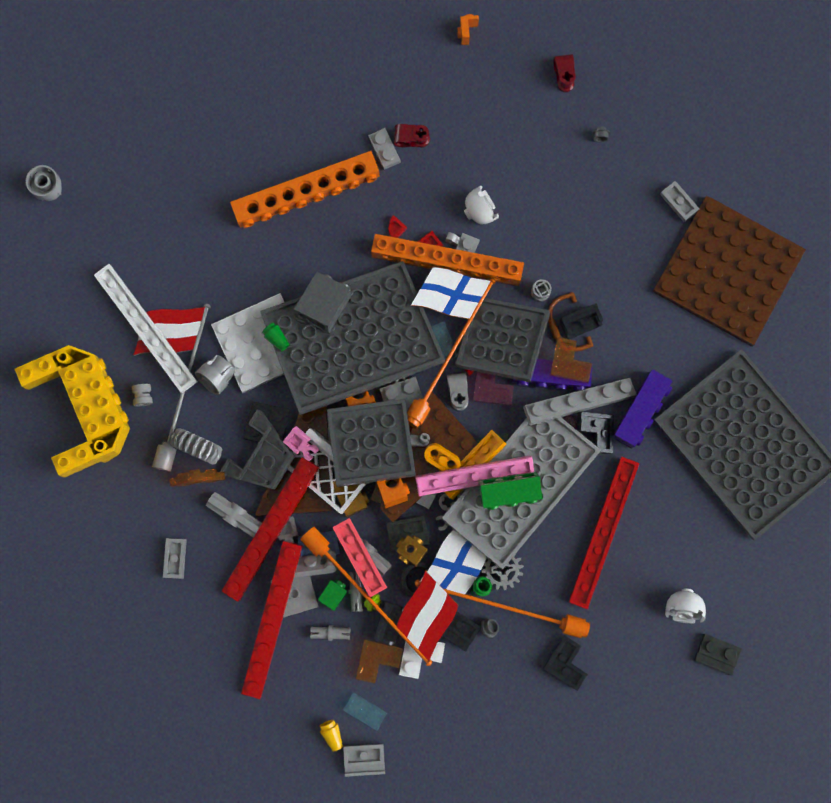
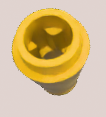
M334 719L322 723L319 726L321 729L320 733L332 752L341 749L343 745L338 723H335Z

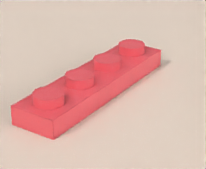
M349 518L332 527L369 597L386 589L387 586L351 519Z

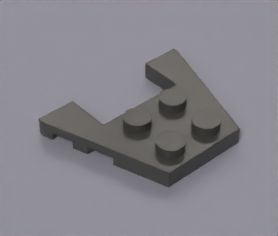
M257 409L249 425L262 433L263 437L244 468L233 460L227 459L219 474L276 489L295 455L283 443L284 440L265 414Z

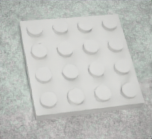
M280 293L211 324L227 361L235 370L234 376L242 393L284 375L273 345L264 338L262 333L266 326L260 312L284 303Z

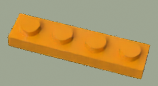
M491 430L461 461L460 468L489 463L503 449L506 443ZM463 489L446 491L445 493L453 500Z

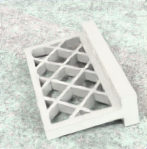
M309 428L305 433L311 438L309 442L317 446L322 452L310 455L314 456L315 465L319 466L318 455H326L328 457L329 466H321L319 469L329 468L330 480H320L318 470L316 481H312L309 488L336 511L343 514L368 483L360 484L355 491H348V487L344 486L345 492L334 493L333 481H336V479H333L332 468H334V465H332L331 442L315 429ZM293 451V454L295 455L294 458L304 457L303 452H300L301 455H297ZM290 465L288 470L293 473L294 468ZM330 482L331 493L324 494L321 492L320 483ZM345 494L346 502L340 508L335 503V495Z

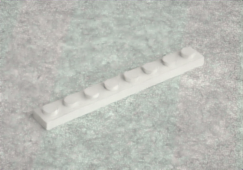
M108 264L94 274L179 391L184 393L198 381L113 267Z

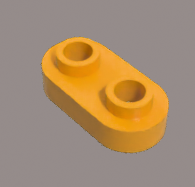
M432 443L426 447L425 459L441 471L460 468L461 461L459 457L443 446ZM436 450L438 451V454L433 455L431 451ZM451 460L455 464L453 466H450L447 462Z

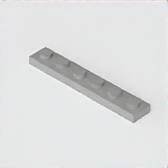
M626 378L527 404L523 409L529 425H534L635 398L637 394L631 379Z

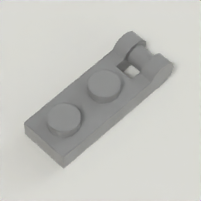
M329 550L328 553L336 560L335 551ZM315 555L302 556L299 558L294 578L333 573L336 571V566L325 555L323 557L320 555L317 557Z

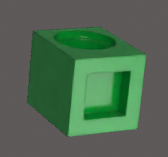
M338 579L335 582L330 580L318 601L335 611L348 592L345 589L347 585Z

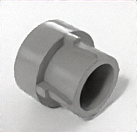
M39 165L28 172L26 186L38 200L52 201L57 199L59 195H62L61 179L51 167Z
M216 355L204 363L195 372V376L208 391L219 395L228 386V382L234 376L235 370L227 360Z

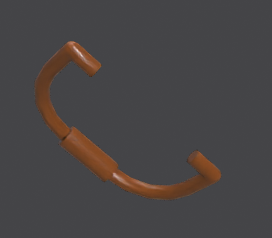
M571 292L559 296L549 305L548 325L553 338L556 339L562 348L576 352L593 347L591 337H586L588 344L579 347L567 346L562 342L555 319L552 316L553 308L558 302L570 297L573 303L577 302L575 294Z

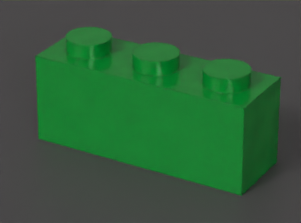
M537 472L478 480L481 504L483 508L488 510L497 509L498 506L502 505L513 507L522 502L533 504L537 500L542 499L540 476Z

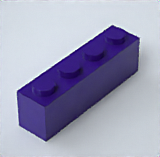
M537 359L531 383L513 379V382L517 383V386L523 387L528 386V384H535L537 388L555 386L556 390L574 388V391L577 392L591 387L592 364Z
M652 369L615 430L613 438L631 449L636 445L639 446L644 439L642 433L645 429L648 430L654 421L651 419L654 412L658 413L663 405L661 403L664 396L667 397L672 390L670 386L672 380Z

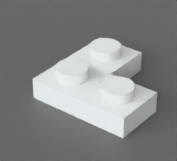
M405 641L399 675L418 679L422 658ZM437 642L430 660L442 663L445 643Z

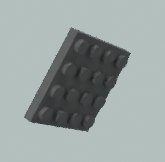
M485 298L464 334L455 364L456 367L531 383L550 311Z
M405 399L327 409L337 487L416 476Z

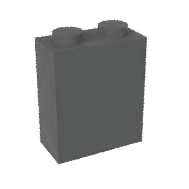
M316 272L294 308L295 317L330 333L351 297V288L344 282L333 280L328 274Z

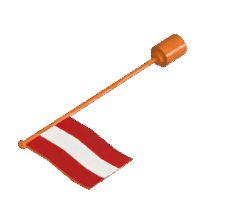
M315 526L305 533L300 541L315 557L318 555L323 557L325 555L426 662L425 665L430 666L432 664L430 658L437 642L452 622L458 608V604L425 570L419 587L404 607L396 625L328 553L330 542Z

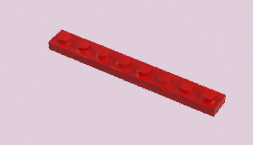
M622 456L620 457L568 603L588 610L640 463Z
M304 457L300 459L222 589L223 593L237 602L241 600L318 472L319 466L311 461H307Z
M285 540L282 543L241 692L243 695L257 699L262 697L303 545Z

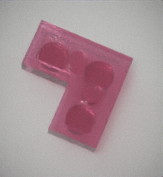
M482 372L476 373L473 401L512 405L514 386L495 384L496 375Z

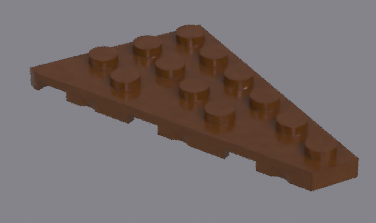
M431 392L427 399L430 411L423 424L419 425L417 429L412 428L410 435L427 433L430 436L429 444L437 443L457 455L460 461H462L478 442L440 399ZM412 446L416 476L441 471L426 461L424 453L427 446ZM432 450L431 453L437 455L438 451ZM451 460L447 462L450 466H453L455 464ZM415 476L401 478L402 483H407L410 494H407L408 501L389 508H385L382 501L380 509L392 523L423 497L418 496ZM391 480L389 487L396 486L397 482Z
M326 406L298 415L294 427L297 426L304 433L309 428L315 429L328 440ZM318 455L319 467L329 466L326 455ZM301 457L294 458L290 465L294 469ZM329 468L319 469L320 480H330ZM288 469L276 489H266L256 510V516H267L292 474ZM330 482L320 483L321 492L324 494L331 493ZM308 487L292 514L332 511V506Z

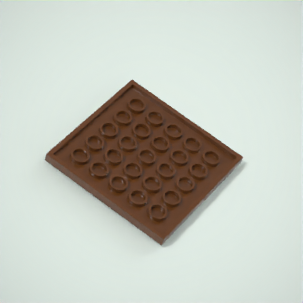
M706 195L653 292L746 344L754 346L806 249Z

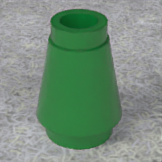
M271 323L262 331L264 338L281 352L289 347L290 343L279 325Z
M478 577L474 581L470 592L473 596H487L492 590V584L486 577Z

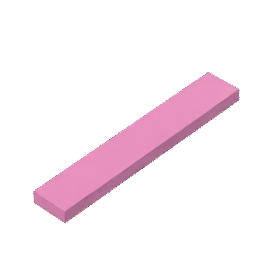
M529 455L417 475L415 479L418 496L479 486L478 480L534 472L532 456Z

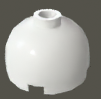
M479 186L467 195L465 200L467 209L464 212L469 220L473 219L478 224H488L498 219L499 215L498 213L494 214L492 210L495 209L494 203L486 190L481 191L482 186Z
M682 589V591L672 594L668 599L665 615L666 617L671 615L674 621L693 624L698 619H700L701 623L705 620L706 616L705 603L698 594L693 593V590Z

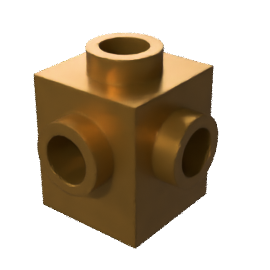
M408 535L406 539L402 537L396 545L399 548L397 553L400 554L398 558L406 564L411 562L416 567L428 549L422 546L423 541L415 535L412 538ZM409 547L414 548L412 553L407 552Z

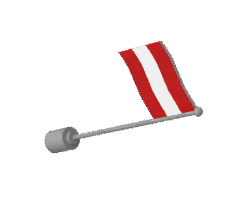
M205 304L201 308L187 310L159 309L146 312L176 353L192 351L188 366L191 372L208 309H211V306ZM139 337L134 356L151 353ZM185 392L180 394L167 442L157 446L152 468L171 472L177 449L170 445V440L175 430Z

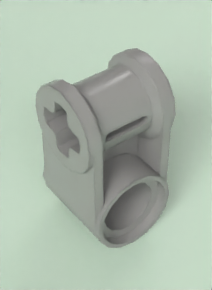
M466 373L447 375L452 407L457 411H462L468 406ZM457 397H461L463 400L462 404H458Z

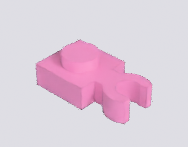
M297 426L291 430L283 441L296 454L303 452V456L307 461L314 458L310 455L309 450L315 454L319 451L317 446L308 443L311 438Z

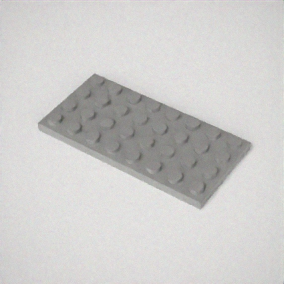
M561 417L534 425H529L526 418L507 440L503 449L490 462L531 455L534 472H537L540 476L542 499L537 500L533 504L522 502L513 507L502 505L498 506L497 509L488 510L483 508L481 504L479 486L469 487L446 512L442 520L503 570L599 454L601 449Z

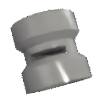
M543 279L537 280L531 289L532 298L537 302L547 300L551 293V284Z
M137 384L131 387L135 397L133 399V406L153 404V399L150 396V384Z

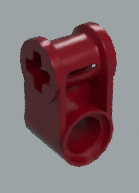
M573 54L554 56V70L558 88L563 92H569L573 89L576 79Z
M395 125V146L422 148L429 144V130L426 126Z

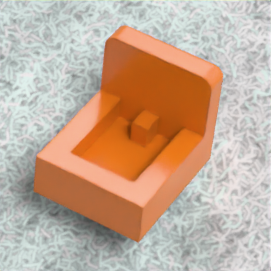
M467 14L460 17L457 37L458 39L461 38V45H469V27H478V15Z

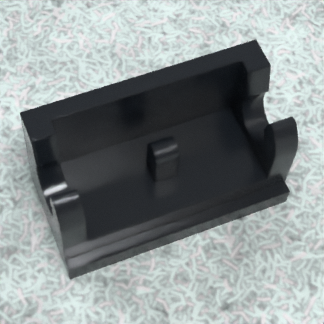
M597 303L562 317L559 322L567 340H570L603 325V318Z
M385 602L383 612L397 625L404 607ZM381 615L374 640L395 646L399 633Z

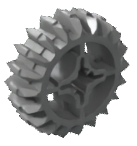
M181 428L176 429L171 436L170 445L182 452L210 464H216L220 459L222 448L209 440Z

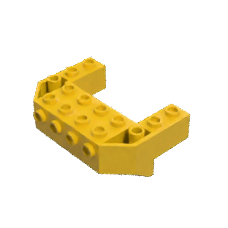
M70 345L15 368L21 386L27 390L61 376L87 438V442L51 457L58 475L62 477L72 475L99 462L106 463L119 455L130 430L128 425L129 419L120 406L121 400L118 394L114 392V384L111 377L106 373L105 369L107 368L103 359Z

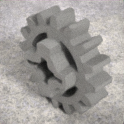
M513 556L511 560L514 564L508 563L505 566L511 567V569L504 571V575H502L501 571H493L498 566L489 567L491 560L486 558L488 561L484 563L485 569L481 570V573H486L487 576L485 577L490 580L492 585H496V590L500 586H502L503 590H506L507 585L513 588L514 581L520 582L517 577L523 576V573L519 572V569L524 567L518 564L521 558L516 559ZM515 571L514 576L508 581L507 576L509 573ZM490 574H496L500 582L494 580Z

